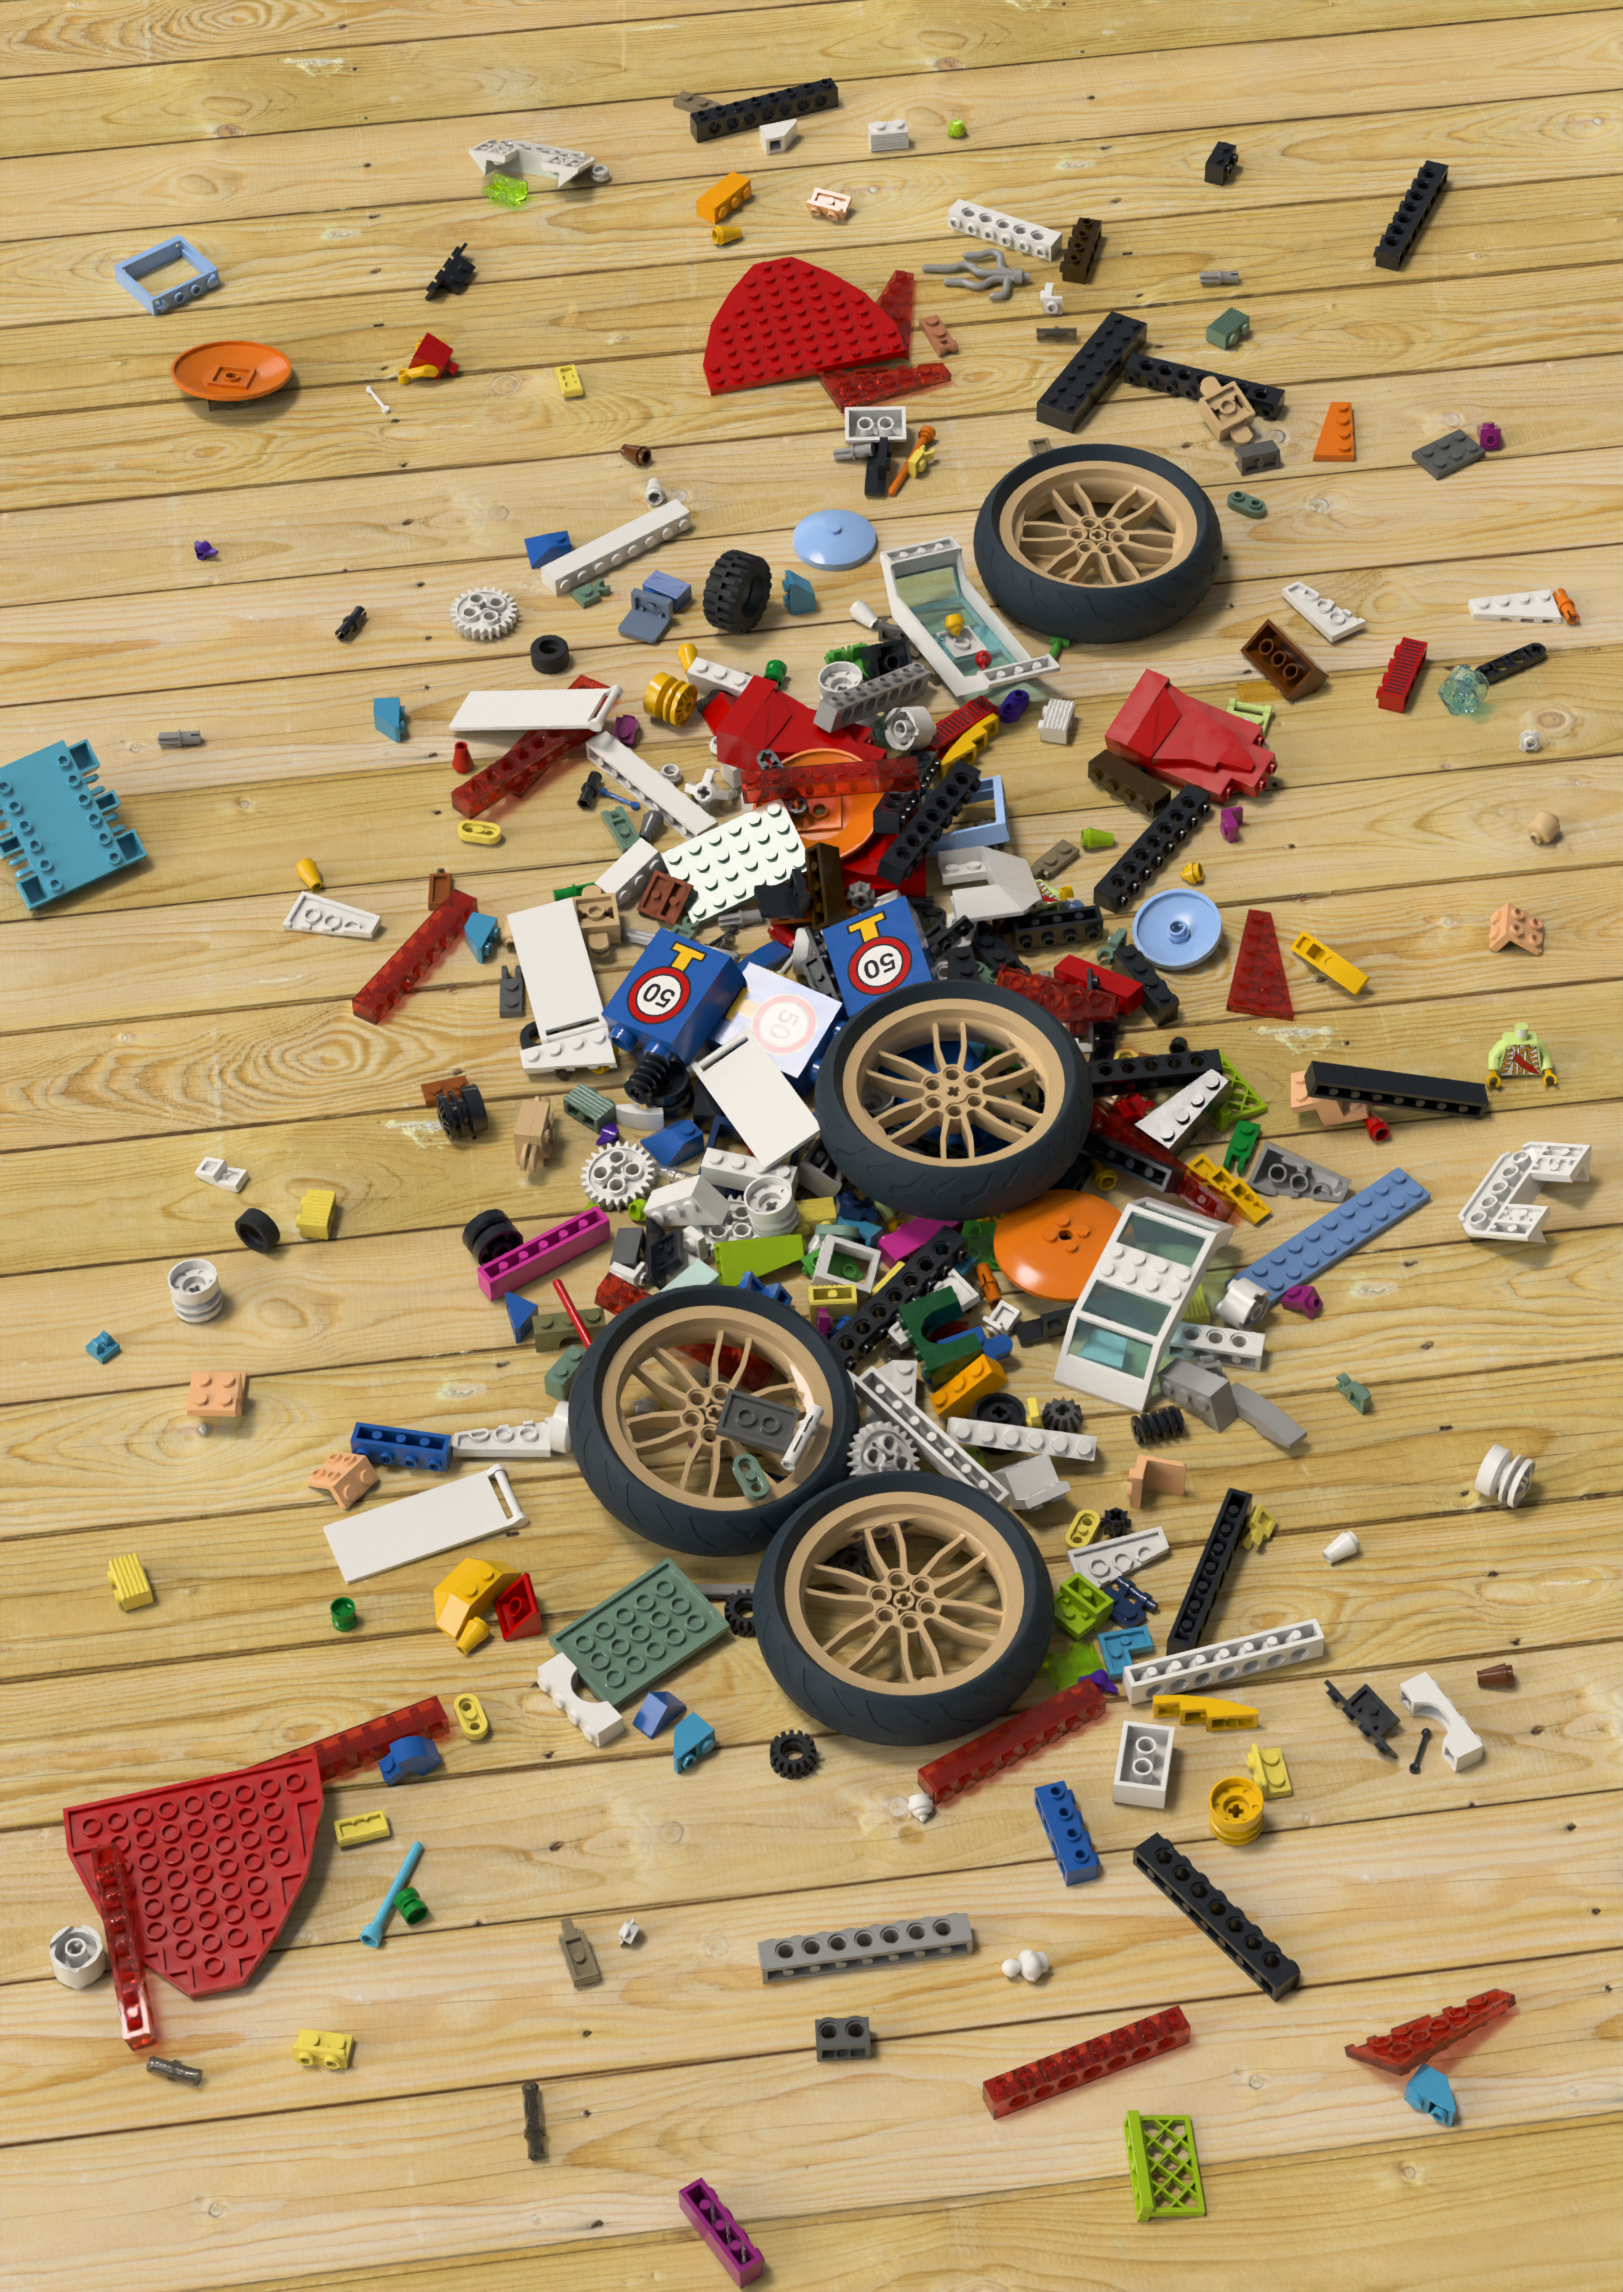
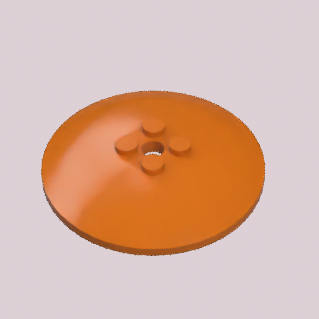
M241 340L217 341L193 347L180 354L171 366V378L178 388L193 396L217 401H240L268 395L283 387L289 381L292 374L291 362L283 352L262 343Z
M831 748L802 751L781 761L809 806L808 815L801 819L794 818L787 810L805 849L818 842L839 847L840 860H843L860 850L875 834L873 832V810L884 794L877 775L865 761L849 752ZM774 773L772 779H781L783 777V773ZM766 777L760 783L755 794L753 810L779 798ZM786 788L782 794L789 796L794 792V789ZM795 800V801H794L795 808H797L798 810H801L802 807H800V806L798 805L797 801ZM823 808L826 810L822 815L814 814L817 809Z
M1068 1189L1047 1190L1029 1203L1002 1215L994 1232L993 1249L995 1259L1003 1274L1015 1286L1026 1293L1053 1302H1077L1122 1213L1109 1202L1086 1192ZM1129 1225L1120 1243L1136 1249L1135 1235L1131 1225ZM1061 1236H1068V1237H1070L1071 1239L1062 1240V1239H1060V1237H1061ZM1099 1283L1092 1299L1109 1293L1115 1287Z

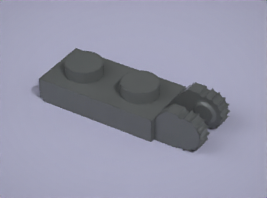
M516 965L515 968L516 979H507L508 968L507 966H502L500 1017H523V978H521L520 965Z

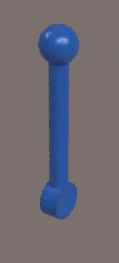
M606 788L600 789V795H607L631 806L632 810H639V802L626 800L608 792Z

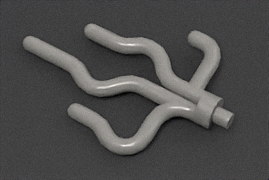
M994 248L978 252H964L962 256L967 260L994 256L997 258V269H981L974 263L967 261L950 265L925 264L922 266L924 272L950 273L968 269L978 276L988 277L981 282H974L965 278L944 279V285L965 286L973 290H982L994 283H1003L1001 292H991L989 294L991 300L1006 298L1010 293L1011 283L1023 284V280H1031V273L1023 272V268L1007 269L1004 266V254Z

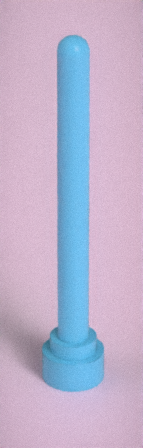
M415 1842L412 1845L374 1921L363 1928L359 1936L363 1944L373 1948L378 1947L383 1938L382 1926L394 1905L393 1900L401 1891L423 1849L421 1842Z

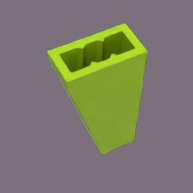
M802 1234L715 1243L714 1253L716 1270L719 1274V1285L735 1287L740 1284L744 1272L752 1271L756 1277H759L800 1260L806 1253V1242L804 1239L802 1240Z

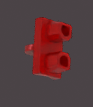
M1139 1093L1131 1096L1128 1100L1122 1098L1113 1106V1109L1118 1114L1114 1122L1117 1126L1131 1122L1133 1128L1137 1130L1134 1124L1147 1116L1146 1110L1153 1108L1155 1104L1152 1100L1145 1102Z

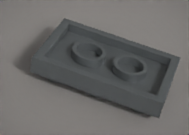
M1458 429L1413 451L1412 459L1436 480H1439L1484 458L1486 451L1461 429Z
M729 1388L715 1435L785 1456L800 1410Z

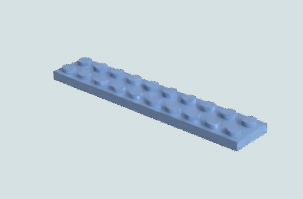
M1397 1167L1225 1282V1289L1227 1290L1229 1283L1233 1279L1238 1281L1245 1277L1271 1293V1296H1267V1299L1270 1301L1269 1309L1281 1301L1290 1287L1303 1286L1430 1200L1431 1194L1402 1169Z

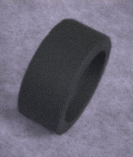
M249 1208L235 1221V1230L240 1239L249 1248L258 1253H267L280 1240V1232L275 1222L259 1209Z

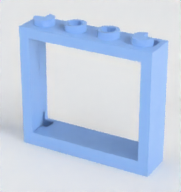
M180 235L114 265L116 282L154 316L220 285L218 269ZM180 256L201 274L155 297L151 296L134 280V278Z
M1001 775L979 779L982 781L981 786L976 793H972L968 803L972 804L994 799L996 822L942 834L938 842L934 841L931 849L932 857H937L940 851L988 846L1010 841L1006 792ZM935 789L926 791L925 801L922 802V805Z

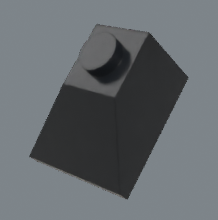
M908 638L859 648L863 669L871 680L912 664Z

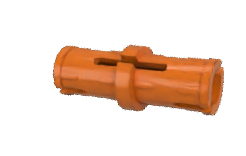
M1563 588L1557 589L1560 595L1558 596L1557 592L1554 591L1553 597L1558 604L1559 612L1564 614L1568 624H1576L1573 617L1578 622L1580 616L1575 610L1574 602L1568 598Z
M981 1263L975 1268L980 1281L979 1287L986 1296L988 1306L996 1308L999 1302L1003 1300L998 1291L999 1284L997 1279L993 1278L988 1263Z

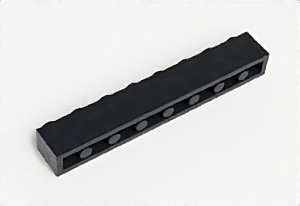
M1311 1061L1304 1075L1308 1097L1481 1120L1489 1106L1485 1084L1319 1061Z
M1025 1100L1021 1103L1022 1106L1043 1114L1045 1105ZM1015 1120L1016 1123L1021 1124L1029 1129H1032L1034 1127ZM1091 1127L1080 1153L1164 1193L1177 1194L1185 1175V1171Z

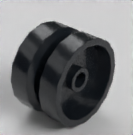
M671 1060L669 1061L670 1071L666 1073L665 1078L662 1079L660 1085H657V1089L645 1104L647 1109L663 1108L664 1120L684 1115L692 1107L695 1098L686 1067L679 1062Z
M499 1209L486 1210L478 1214L468 1223L462 1235L463 1244L473 1254V1257L480 1266L523 1244L522 1234L512 1224L508 1216Z
M995 1392L983 1396L976 1402L973 1407L972 1420L1026 1427V1410L1023 1403L1017 1397L1008 1393ZM976 1445L982 1451L991 1455L1002 1456L1015 1451Z

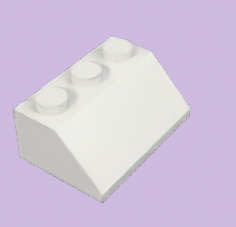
M906 406L845 407V443L879 442L880 437H888V442H906Z
M892 1360L877 1369L916 1406L917 1361ZM867 1405L866 1425L880 1421L883 1424L886 1423Z

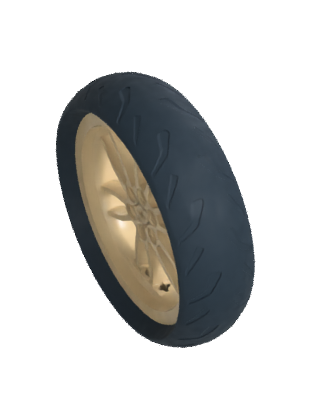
M1095 443L1053 449L1024 461L1008 472L993 487L984 500L975 524L973 547L978 572L986 589L994 600L1017 621L1044 635L1059 637L1071 642L1112 644L1133 641L1156 634L1189 614L1205 597L1216 577L1222 555V534L1218 516L1209 497L1201 489L1200 485L1184 470L1172 462L1144 450L1122 445ZM1091 502L1114 503L1115 505L1106 517L1098 518ZM1078 503L1085 516L1080 517L1067 505ZM1130 507L1138 509L1137 512L1119 520ZM1056 509L1066 525L1032 521ZM1153 516L1162 522L1172 533L1137 529ZM1030 536V537H1037V538H1024V537ZM1021 552L1059 556L1044 570H1041L1032 564ZM1130 561L1165 565L1141 578ZM1076 566L1065 579L1056 577L1067 569ZM1090 568H1098L1105 585L1082 584L1080 581ZM1116 569L1129 582L1117 583L1110 570Z
M943 979L916 983L887 993L863 1007L862 1010L858 1011L842 1026L829 1044L818 1069L814 1090V1109L820 1128L821 1139L831 1159L842 1174L864 1194L893 1210L911 1216L940 1221H968L993 1217L1023 1206L1051 1188L1067 1172V1169L1072 1166L1080 1153L1090 1129L1093 1113V1088L1087 1063L1076 1040L1067 1028L1043 1006L1022 994L995 984L965 979ZM939 1041H961V1051L957 1065H946L940 1050ZM967 1041L991 1046L1004 1052L993 1057L973 1072L965 1071ZM933 1042L934 1062L938 1073L932 1074L917 1064L896 1055L910 1048ZM1014 1063H1020L1022 1070L1010 1075L991 1079ZM880 1066H883L907 1077L911 1081L895 1079L875 1071ZM1034 1080L1044 1091L1045 1106L1043 1114L1013 1101L997 1097L1012 1092ZM867 1084L892 1096L910 1101L897 1105L872 1118L863 1107L862 1098L864 1087ZM997 1117L1013 1119L1034 1127L1026 1133L999 1120ZM916 1119L910 1125L891 1136L886 1135L884 1131L885 1128L897 1123ZM975 1124L992 1135L1013 1144L997 1152L974 1157V1141L970 1125ZM934 1126L942 1127L940 1158L920 1155L901 1147L914 1141ZM961 1133L968 1151V1158L946 1159L949 1135Z
M715 1284L691 1285L662 1291L641 1299L614 1317L597 1334L583 1355L572 1381L568 1405L569 1435L574 1456L583 1478L601 1504L618 1521L643 1538L681 1553L707 1557H736L767 1550L779 1528L801 1505L831 1486L848 1480L853 1467L847 1466V1463L852 1462V1458L847 1456V1453L853 1452L849 1444L856 1442L853 1435L859 1434L860 1429L858 1401L852 1379L838 1352L825 1335L797 1311L776 1299L744 1288ZM689 1344H716L709 1369V1387L702 1388L687 1369L665 1350ZM721 1345L744 1350L741 1364L730 1384L718 1381V1357ZM749 1353L772 1365L789 1381L787 1384L770 1386L750 1395L769 1401L788 1396L794 1397L797 1407L795 1409L800 1410L797 1421L804 1420L812 1404L818 1405L824 1410V1415L817 1425L815 1436L810 1438L800 1462L793 1471L786 1470L781 1466V1460L784 1458L783 1455L715 1435L729 1388L737 1390L743 1378ZM654 1357L676 1378L686 1393L662 1382L641 1364ZM633 1374L657 1397L677 1410L651 1412L625 1419L620 1406V1399L627 1381ZM715 1397H721L724 1400H718ZM692 1402H697L700 1405H694ZM686 1423H692L695 1426H689ZM646 1428H677L659 1438L641 1443L633 1442L631 1433L633 1430ZM705 1439H711L713 1442H707ZM685 1442H691L694 1445L685 1462L679 1489L654 1475L638 1459V1456L659 1453ZM744 1445L765 1456L789 1475L780 1483H776L763 1471L769 1482V1490L767 1496L760 1501H752L746 1496L733 1498L713 1497L719 1474L721 1451L728 1452L735 1459L740 1454H748L743 1447ZM699 1455L710 1457L711 1481L707 1496L684 1491L688 1474ZM746 1467L741 1468L743 1471H749Z
M898 1470L869 1473L835 1484L815 1495L790 1515L779 1528L763 1556L754 1586L753 1621L757 1642L771 1674L785 1694L805 1713L826 1727L848 1737L879 1745L906 1747L938 1744L972 1733L994 1721L1023 1695L1034 1680L1045 1659L1054 1627V1597L1049 1571L1038 1546L1023 1524L1007 1508L981 1490L950 1477L921 1471ZM902 1533L931 1536L949 1543L935 1554L918 1575L908 1573L906 1545ZM888 1535L894 1536L899 1555V1568L891 1570L887 1568L877 1552L873 1538L879 1539ZM864 1540L870 1563L880 1582L876 1583L850 1571L823 1566L822 1564L842 1548L854 1542ZM961 1549L975 1558L957 1572L936 1582L933 1580L940 1568ZM984 1567L997 1584L1001 1597L1002 1611L972 1602L941 1598L960 1588ZM811 1578H817L846 1587L859 1595H838L808 1589ZM805 1603H811L837 1612L865 1616L845 1627L826 1645L820 1647L810 1632L806 1619ZM947 1618L971 1619L996 1624L1000 1627L997 1636H991L962 1627ZM927 1631L934 1632L961 1644L988 1650L966 1668L954 1674L944 1675L937 1650ZM871 1632L874 1633L869 1643L844 1666L831 1657L848 1643ZM889 1639H896L900 1642L901 1668L906 1683L884 1682L856 1673L872 1660ZM919 1644L931 1664L935 1677H925L918 1681L913 1678L908 1659V1646Z

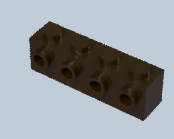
M1079 217L1077 225H1073V237H1069L1068 249L1064 251V261L1060 263L1059 272L1062 273V281L1086 284L1102 236V220Z
M1107 749L1088 762V778L1092 782L1102 786L1108 792L1113 793L1125 803L1130 804L1142 814L1152 819L1161 814L1171 802L1170 789Z
M818 842L804 851L808 890L811 894L812 929L821 932V930L845 921L847 918L839 847Z

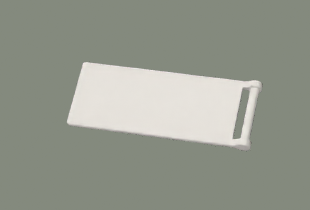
M613 685L608 689L471 691L450 723L449 729L450 731L591 729L599 732L604 726L606 716L616 699L621 697L623 690L620 686ZM608 696L596 718H593L604 697Z
M572 898L507 915L542 1045L608 1027L607 1022L601 1015L603 1007ZM599 1019L600 1021L553 1035H546L549 1032Z
M748 1026L741 1029L742 1032L698 1063L695 1061L690 1066L763 1168L768 1170L820 1134V1128L810 1110ZM747 1039L749 1040V1041H747L746 1043H744L743 1045H741L739 1048H737L736 1050H734L733 1052H731L730 1054H728L726 1057H724L723 1059H721L720 1061H718L716 1064H714L713 1066H711L710 1068H708L706 1071L703 1072L704 1069H706L708 1066H710L711 1064H713L714 1062H716L718 1059H720L721 1057H723L724 1055H726L728 1052H730L731 1050H733L734 1048H736L737 1046H739L741 1043H743V1042L746 1041Z
M495 1464L486 1471L324 1526L325 1536L345 1583L357 1582L512 1527L520 1528L528 1523V1518L520 1509L505 1476L506 1470L503 1464ZM490 1478L497 1480L512 1512L513 1517L508 1520L489 1481Z

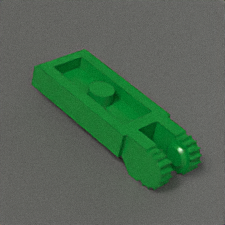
M1238 1119L1223 1163V1167L1227 1171L1231 1167L1233 1160L1239 1162L1237 1164V1173L1243 1174L1261 1130L1260 1124Z

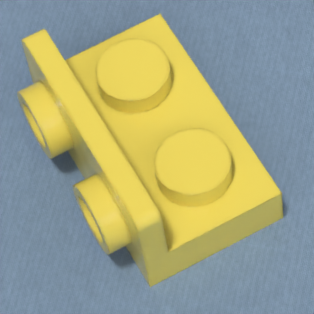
M1256 1743L1251 1744L1250 1753L1246 1754L1248 1769H1253L1252 1782L1256 1783L1262 1791L1263 1800L1291 1796L1292 1789L1281 1748L1258 1750Z
M300 2029L297 2044H293L292 2048L294 2061L307 2066L315 2064L331 2069L347 2068L354 2042L353 2035Z

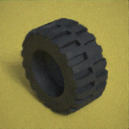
M733 549L723 553L716 560L715 566L709 572L710 575L706 580V588L703 592V612L709 624L736 634L747 633L756 627L757 622L761 620L762 614L767 608V602L771 595L769 594L770 589H772V573L765 559Z

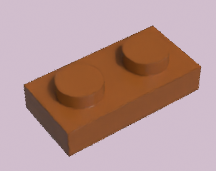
M466 1075L422 1084L421 1091L426 1107L437 1105L436 1094L444 1093L447 1098V1091L452 1090L457 1099H459V1088L468 1085Z

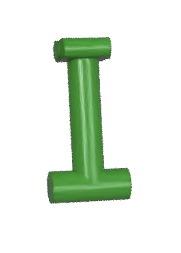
M1050 636L1049 643L1053 644L1049 654L1055 660L1061 647L1070 648L1071 641Z

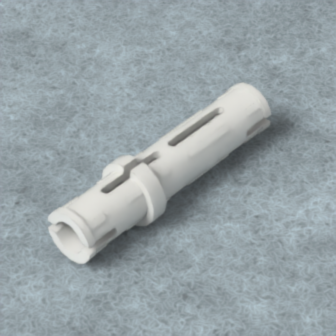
M810 1405L804 1420L799 1422L797 1426L798 1431L784 1458L781 1460V1466L789 1471L795 1470L810 1438L815 1436L817 1425L824 1415V1410L820 1406Z

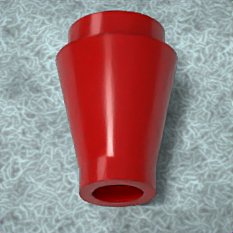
M460 741L455 744L452 766L458 773H468L472 769L474 762L467 743Z
M787 924L770 925L767 931L770 938L793 951L795 935Z
M1369 1110V1118L1362 1119L1365 1124L1370 1139L1382 1142L1389 1137L1390 1126L1372 1110Z

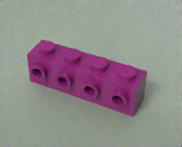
M701 2177L678 2191L680 2209L738 2287L742 2289L764 2275L763 2263H765L762 2253L751 2244L745 2230L742 2227L739 2228L730 2210L721 2204L715 2190L709 2187Z

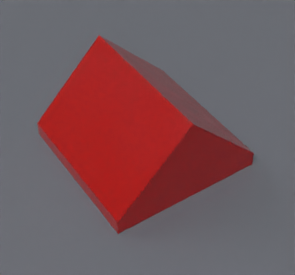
M722 691L702 712V717L714 737L716 736L717 728L737 701V698Z
M525 1572L493 1600L503 1640L507 1642L542 1634L537 1600L530 1575Z

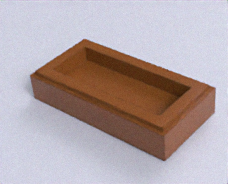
M452 873L430 874L429 911L451 910Z

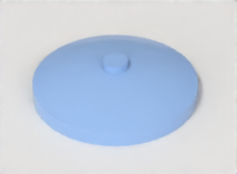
M832 509L813 513L797 525L793 534V547L799 559L811 567L825 571H843L857 567L871 557L876 546V534L871 523L861 515L846 510Z
M1180 888L1166 890L1148 899L1136 913L1132 926L1133 940L1137 950H1140L1145 960L1153 966L1166 970L1191 968L1206 960L1217 948L1222 936L1220 913L1216 905L1200 892Z

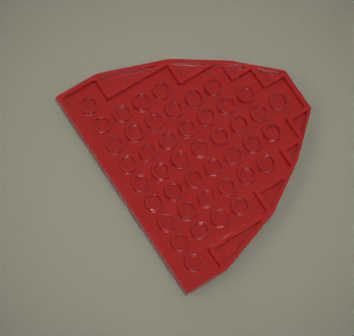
M787 257L753 264L729 292L710 326L703 361V371L710 394L713 396L906 356V349L897 324L865 292L827 270L794 257Z
M317 1753L63 1808L67 1854L102 1921L145 1966L190 1998L244 1987L279 1938L309 1878L325 1800Z

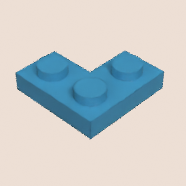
M1147 1625L1097 1635V1641L1110 1681L1123 1678V1667L1133 1665L1130 1655L1153 1651V1644Z

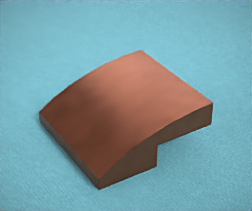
M655 870L636 910L675 926L694 886Z

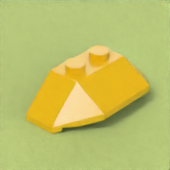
M466 1558L433 1590L437 1628L456 1640L463 1633L468 1621L483 1614L494 1603L493 1600L521 1576V1572L502 1560Z

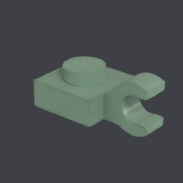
M1119 927L1114 935L1111 934L1109 936L1107 948H1101L1097 952V961L1107 957V965L1110 966L1112 964L1113 951L1127 945V930Z

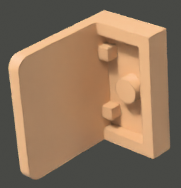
M1509 902L1492 914L1490 918L1489 949L1497 953L1504 945L1512 941L1535 955H1539L1542 952L1544 924L1539 918L1532 916Z
M334 1452L321 1467L311 1473L306 1482L311 1487L329 1489L340 1508L348 1509L379 1477L365 1455Z
M1138 1454L1135 1468H1130L1128 1477L1127 1497H1131L1130 1507L1140 1509L1144 1490L1183 1496L1187 1465L1176 1460H1166Z

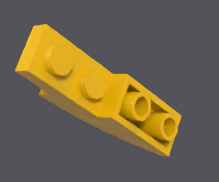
M1304 930L1290 947L1295 953L1356 996L1359 995L1370 980V977Z

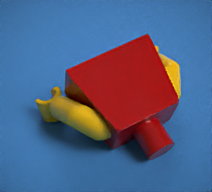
M427 332L424 338H420L418 343L414 344L416 352L409 365V371L405 368L400 369L397 378L399 383L404 385L409 383L410 378L432 377L439 379L443 371L455 376L460 365L450 360L453 349L443 339L436 338Z

